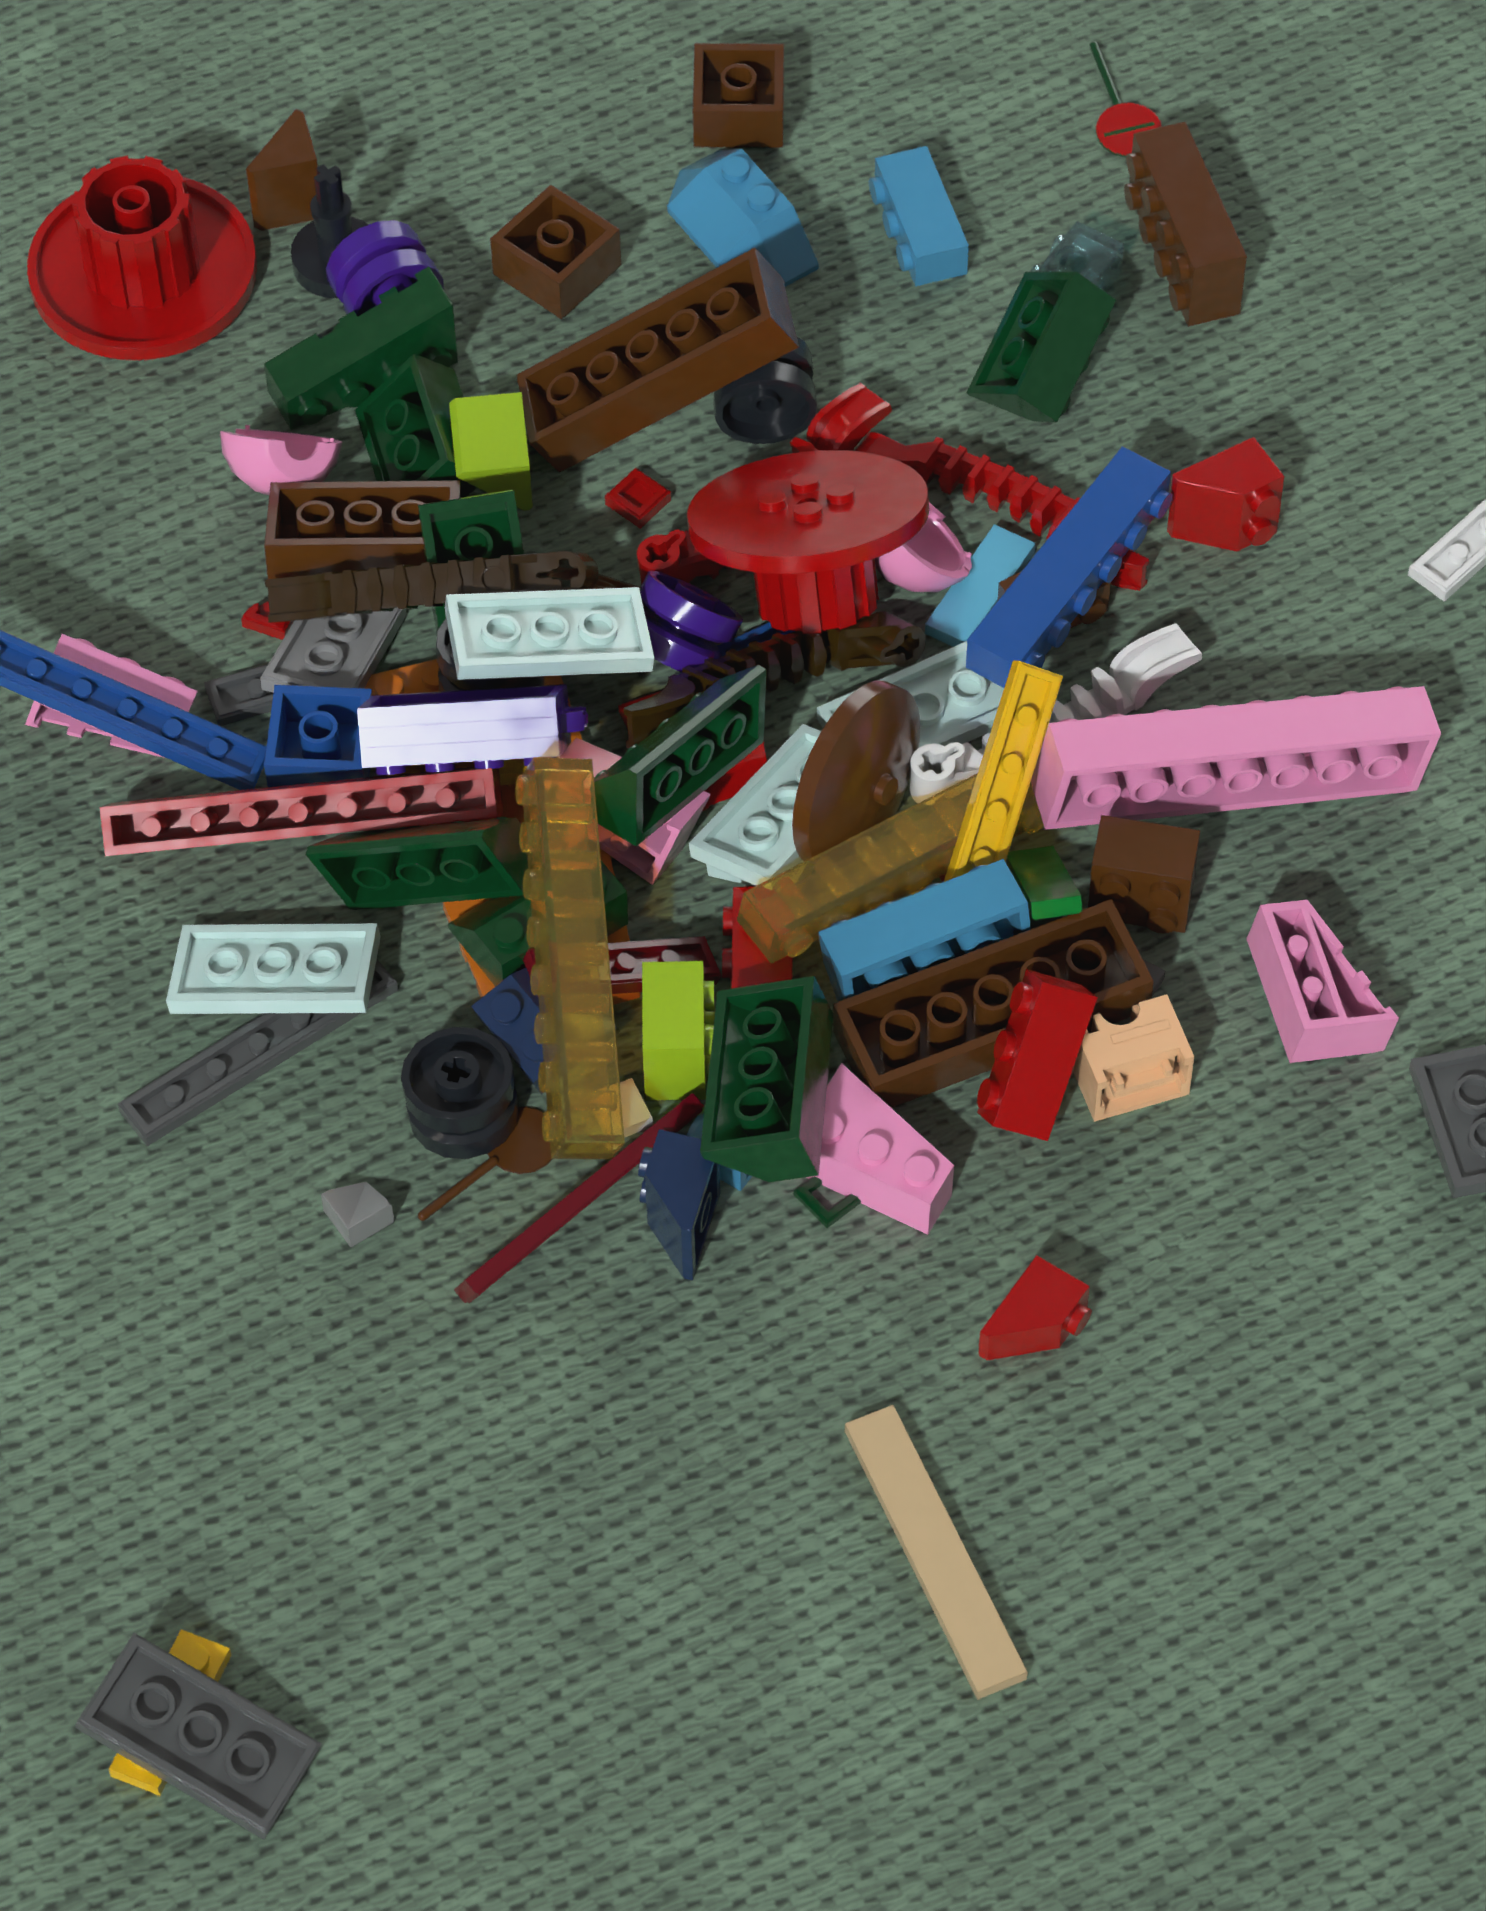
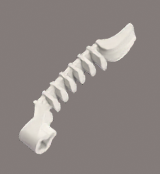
M1177 623L1149 633L1130 643L1115 656L1110 665V675L1099 667L1091 671L1093 686L1091 690L1087 691L1082 686L1076 684L1070 688V702L1063 705L1056 700L1049 723L1070 718L1076 720L1105 718L1113 714L1125 715L1134 709L1138 710L1143 707L1148 698L1165 681L1202 660V653ZM990 733L982 736V749L978 751L968 742L963 744L954 742L946 746L933 743L919 747L913 753L910 764V793L915 802L924 807L936 808L947 804L966 792H972Z

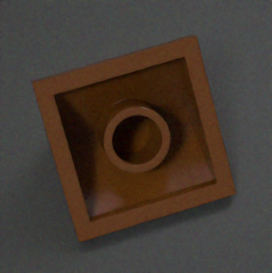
M298 109L294 110L246 168L254 228L261 231L314 220L311 215L310 203L316 195L314 177L317 176L316 168L318 163L304 112Z

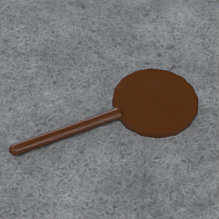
M520 1107L517 1125L507 1140L487 1154L489 1156L488 1160L418 1213V1219L421 1221L428 1219L495 1166L516 1174L532 1173L547 1166L556 1156L560 1145L558 1127L552 1118L538 1109Z

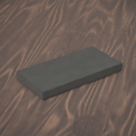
M133 1633L75 1726L76 1729L265 1840L322 1743L136 1633Z

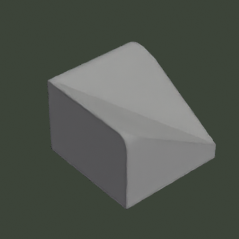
M367 1182L331 1189L321 1194L323 1211L350 1247L355 1246L394 1223L392 1205Z

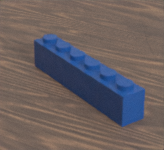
M1122 446L967 639L966 668L1002 688L1005 687L1013 660L1042 668L1045 655L1052 646L1059 648L1065 641L1071 628V622L1078 614L1085 615L1089 611L1096 598L1097 589L1104 581L1110 583L1115 578L1121 567L1122 558L1128 550L1135 551L1141 545L1147 533V526L1154 518L1161 519L1167 512L1173 497L1172 493L1169 492L1171 471Z

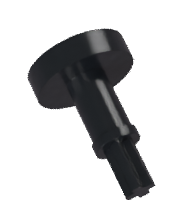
M323 164L316 168L317 176L314 177L316 195L310 203L311 215L314 221L305 225L295 236L291 245V259L294 276L303 288L317 296L337 298L327 281L326 267L331 253L343 239L359 228L369 224L351 216L352 203L350 197L343 192L340 169L336 165L328 169Z

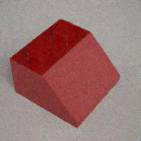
M1254 437L1178 471L1172 476L1171 493L1173 497L1169 506L1167 532L1172 538L1236 552L1250 545L1260 546L1277 533L1284 475Z

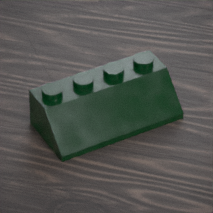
M756 665L719 679L703 693H697L689 704L672 718L665 719L658 726L657 730L641 743L631 746L626 754L610 768L599 772L590 783V819L632 845L638 846L764 742L766 669Z
M497 817L493 820L454 821L450 824L408 826L407 828L345 833L308 846L305 855L349 909L361 910L525 895L537 845L516 817Z
M815 976L732 988L717 992L700 1147L703 1159L769 1183L819 1176L833 1012Z

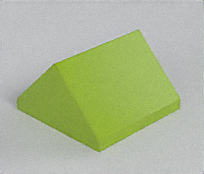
M522 392L453 399L449 403L456 477L487 493L513 489L516 506L524 511L533 507Z

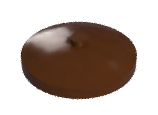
M880 680L863 685L842 702L817 738L800 778L792 821L793 840L799 857L808 865L827 873H839L851 868L872 850L892 822L910 783L911 757L919 748L920 741L918 706L914 697L907 690Z

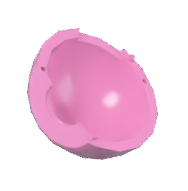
M245 425V429H236V434L220 431L222 453L231 471L255 492L266 495L270 493L271 482H323L336 465L342 441L335 438L281 431L250 429V425Z
M929 502V516L923 528L902 546L875 558V566L886 581L912 592H939L963 581L968 576L972 568V553L964 552L957 537L943 521L946 516Z

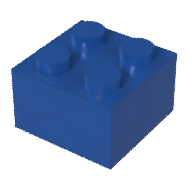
M275 685L264 762L267 787L369 777L371 767L362 768L357 708L373 696L372 689Z

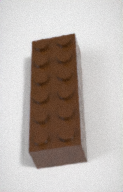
M753 248L517 374L519 391L522 392L529 444L560 473L795 350L799 345L783 277L756 248Z
M1111 899L1084 909L1079 914L1065 916L834 1003L833 1032L853 1074L887 1105L893 1108L992 1070L995 1062L993 1054L995 1041L1002 1030H1006L1012 1012L1010 1009L1011 995L1017 983L1022 982L1026 969L1081 984L1098 997L1087 1027L1088 1033L1091 1032L1093 1015L1100 1013L1106 1021L1112 1024L1131 1017L1132 1006L1152 999L1154 980Z

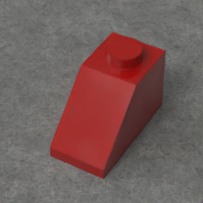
M1036 1255L980 1331L978 1355L985 1360H993L1060 1348L1070 1333L1078 1336L1082 1332L1091 1316L1092 1310L1088 1308L1090 1286Z

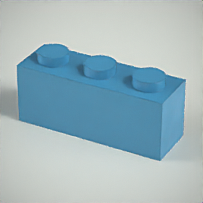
M927 146L875 158V177L869 178L870 194L875 205L882 204L883 206L882 218L888 238L895 237L897 240L896 254L901 270H909L915 286L966 275L968 272L969 245Z

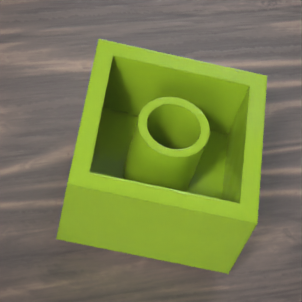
M703 961L642 962V1044L645 1101L684 1100L691 1093H694L699 1100H706V1081H708L715 1007L714 981H704Z

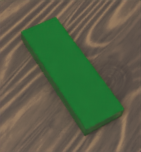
M1053 845L1008 852L1006 864L1028 901L1029 913L1033 919L1038 920L1082 912L1081 894Z

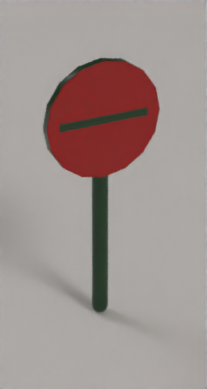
M1092 41L1089 44L1091 52L1113 103L1112 107L1107 108L1099 116L1096 124L1097 140L1110 153L1127 158V154L1132 153L1133 134L1162 127L1161 121L1155 112L1144 105L1121 102L1099 45L1096 41Z

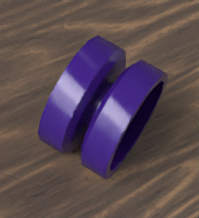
M396 220L377 221L361 227L350 234L331 253L326 267L327 281L337 298L344 304L346 314L354 311L357 316L362 315L382 303L378 297L394 286L399 293L418 282L415 274L428 266L444 289L443 277L434 262L426 254V249L418 235L409 224Z
M649 571L639 589L642 603L650 609L644 608L654 659L679 672H682V669L687 666L694 668L702 665L704 660L709 657L714 659L723 657L721 651L713 642H732L743 622V618L738 612L718 598L694 585L665 573Z

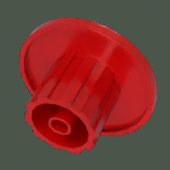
M126 155L110 159L109 164L99 169L93 167L82 177L83 185L80 190L74 191L73 195L66 198L52 210L39 226L32 240L27 260V275L31 296L41 318L58 336L73 346L89 353L112 359L151 360L183 353L209 341L228 327L240 314L249 300L256 280L257 259L253 235L247 221L237 207L215 189L198 181L185 178L177 169L172 171L164 166L163 160L145 156L144 159H131Z
M807 451L758 460L720 475L701 488L693 497L687 509V521L690 540L701 554L724 566L754 572L758 612L762 621L768 620L772 628L784 632L793 630L802 631V634L822 633L824 630L835 628L841 630L855 625L857 620L864 616H870L877 609L876 600L879 599L875 558L902 546L923 528L929 516V499L927 485L922 476L916 470L900 461L877 454L857 451Z

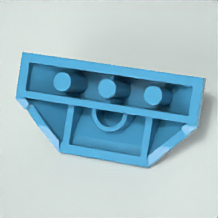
M743 149L715 151L679 171L667 205V212L716 268L756 248L783 277L785 287L819 269V263L794 206Z

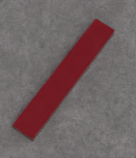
M691 1093L454 1289L456 1294L464 1303L468 1302L470 1304L640 1163L644 1148H653L659 1129L677 1133L703 1111L704 1105L694 1093Z

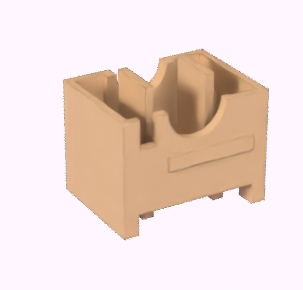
M1168 995L1145 1000L1132 1006L1131 1022L1129 1024L1115 1025L1106 1021L1100 1013L1093 1015L1091 1033L1089 1034L1086 1030L1073 1067V1073L1094 1122L1189 1095L1194 1055Z

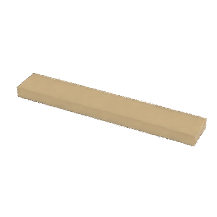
M894 1405L845 1423V1433L977 1700L1027 1680V1670Z

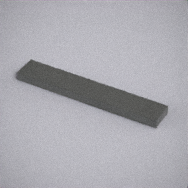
M376 959L367 1009L398 991L396 980L378 959ZM264 1013L119 1102V1112L145 1145L149 1146L361 1013Z

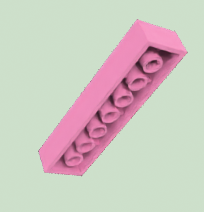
M1396 686L1386 690L1360 693L1347 691L1339 695L1319 697L1305 695L1294 699L1268 702L1255 700L1246 704L1227 706L1206 705L1197 709L1176 711L1162 709L1146 714H1113L1105 718L1084 720L1070 718L1049 723L1033 772L1031 785L1045 830L1100 824L1101 815L1131 820H1144L1405 793L1418 790L1440 738L1441 731L1424 686L1411 688Z

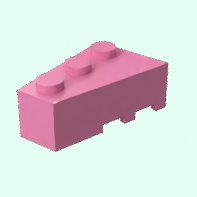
M62 634L54 650V654L187 712H189L197 693L196 690L187 687L182 681L174 677H163L142 668L132 659L119 658L97 649L92 643L84 639L71 638ZM36 701L33 702L25 725L39 728L42 721L68 726L67 735L82 738L85 731L112 737L110 740V745L163 757Z
M575 738L546 771L532 801L653 885L684 848L711 794L703 791L638 846H634L590 819V783L599 772L607 770L622 757Z
M1308 900L1260 905L1247 936V942L1289 1063L1384 1051L1399 1017L1390 1006L1384 1008L1369 989L1371 981L1363 971L1357 973L1341 953L1344 946Z
M841 1063L827 1085L819 1176L812 1177L821 1179L823 1186L846 1197L853 1194L858 1199H861V1204L928 1235L952 1196L954 1164Z

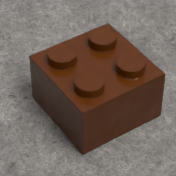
M695 43L693 82L694 147L783 148L784 44Z
M552 185L548 186L490 238L493 275L560 319L564 318L621 266L620 229Z
M1101 815L1092 860L1088 908L1112 899L1125 924L1148 927L1154 932L1163 934L1172 931L1185 933L1194 886L1200 830Z

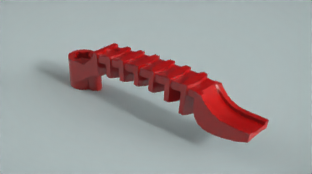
M859 383L834 398L815 415L807 430V441L797 437L790 441L792 453L823 450L854 451L861 439L892 412V407L865 385ZM676 529L667 535L650 536L643 540L637 548L641 585L649 571L665 573L689 583L696 576L709 575L712 579H715L719 575L718 571L724 567V565L716 563L701 554L692 544L689 531Z
M870 432L865 435L854 450L900 461L916 470L922 476L926 485L937 474L940 476L939 483L942 492L951 495L959 483L964 484L962 487L963 495L971 503H974L982 492L987 493L988 506L997 513L1005 502L1010 503L1009 511L1012 519L1019 523L1030 512L1032 513L1030 526L1034 534L1041 537L1052 524L1046 539L1051 536L1080 499L1077 497L1074 500L1062 494L1061 488L1057 486L1050 488L1039 483L1038 478L1034 475H1031L1029 478L1015 472V468L1009 464L1006 467H1002L991 462L990 457L984 454L980 458L968 453L967 448L961 445L958 449L946 445L944 440L938 436L932 442L904 445L880 433ZM1129 549L1122 558L1121 567L1115 578L1110 582L1111 585L1140 591L1147 584L1145 579L1146 567L1150 559Z

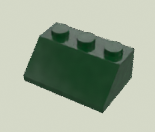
M1025 272L966 393L971 397L1033 422H1058L1060 416L1069 407L1070 395L1079 376L1084 373L1090 363V354L1099 335L1104 332L1109 324V314L1116 299L1078 272Z
M413 354L355 409L377 481H460L461 498L467 497L477 488L456 477L449 403L455 398H462L463 394L454 369Z
M571 851L530 875L525 895L491 898L448 923V927L496 987L509 975L526 968L523 958L528 949L596 944L628 925L627 890L599 857Z

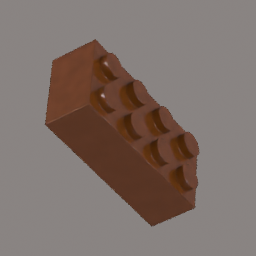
M1186 122L1134 133L1132 153L1127 154L1130 182L1124 185L1125 200L1129 210H1136L1140 217L1139 230L1145 244H1152L1154 264L1160 278L1166 277L1168 280L1169 298L1174 311L1182 312L1188 327L1239 315L1247 255Z
M460 481L271 482L264 543L268 579L306 576L325 572H343V570H369V568L373 567L395 568V565L421 566V563L426 562L418 505L461 498Z

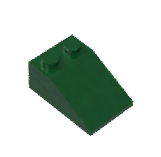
M513 489L418 505L425 562L442 564L448 563V560L474 561V558L480 557L497 559L501 558L502 555L524 554ZM445 603L441 607H432L436 635L437 630L446 619Z

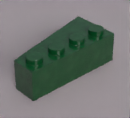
M429 266L415 274L418 282L399 293L395 286L378 296L382 303L362 315L357 316L352 311L338 319L339 323L333 328L332 332L323 338L315 333L264 363L268 393L291 430L305 424H315L322 420L324 416L344 408L359 406L413 354L446 367L458 363L453 304Z

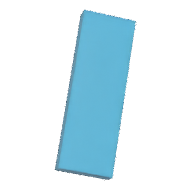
M994 524L972 555V568L968 576L963 581L950 587L925 623V634L953 647L966 642L998 602L999 582L1021 572L1035 554L1036 543Z

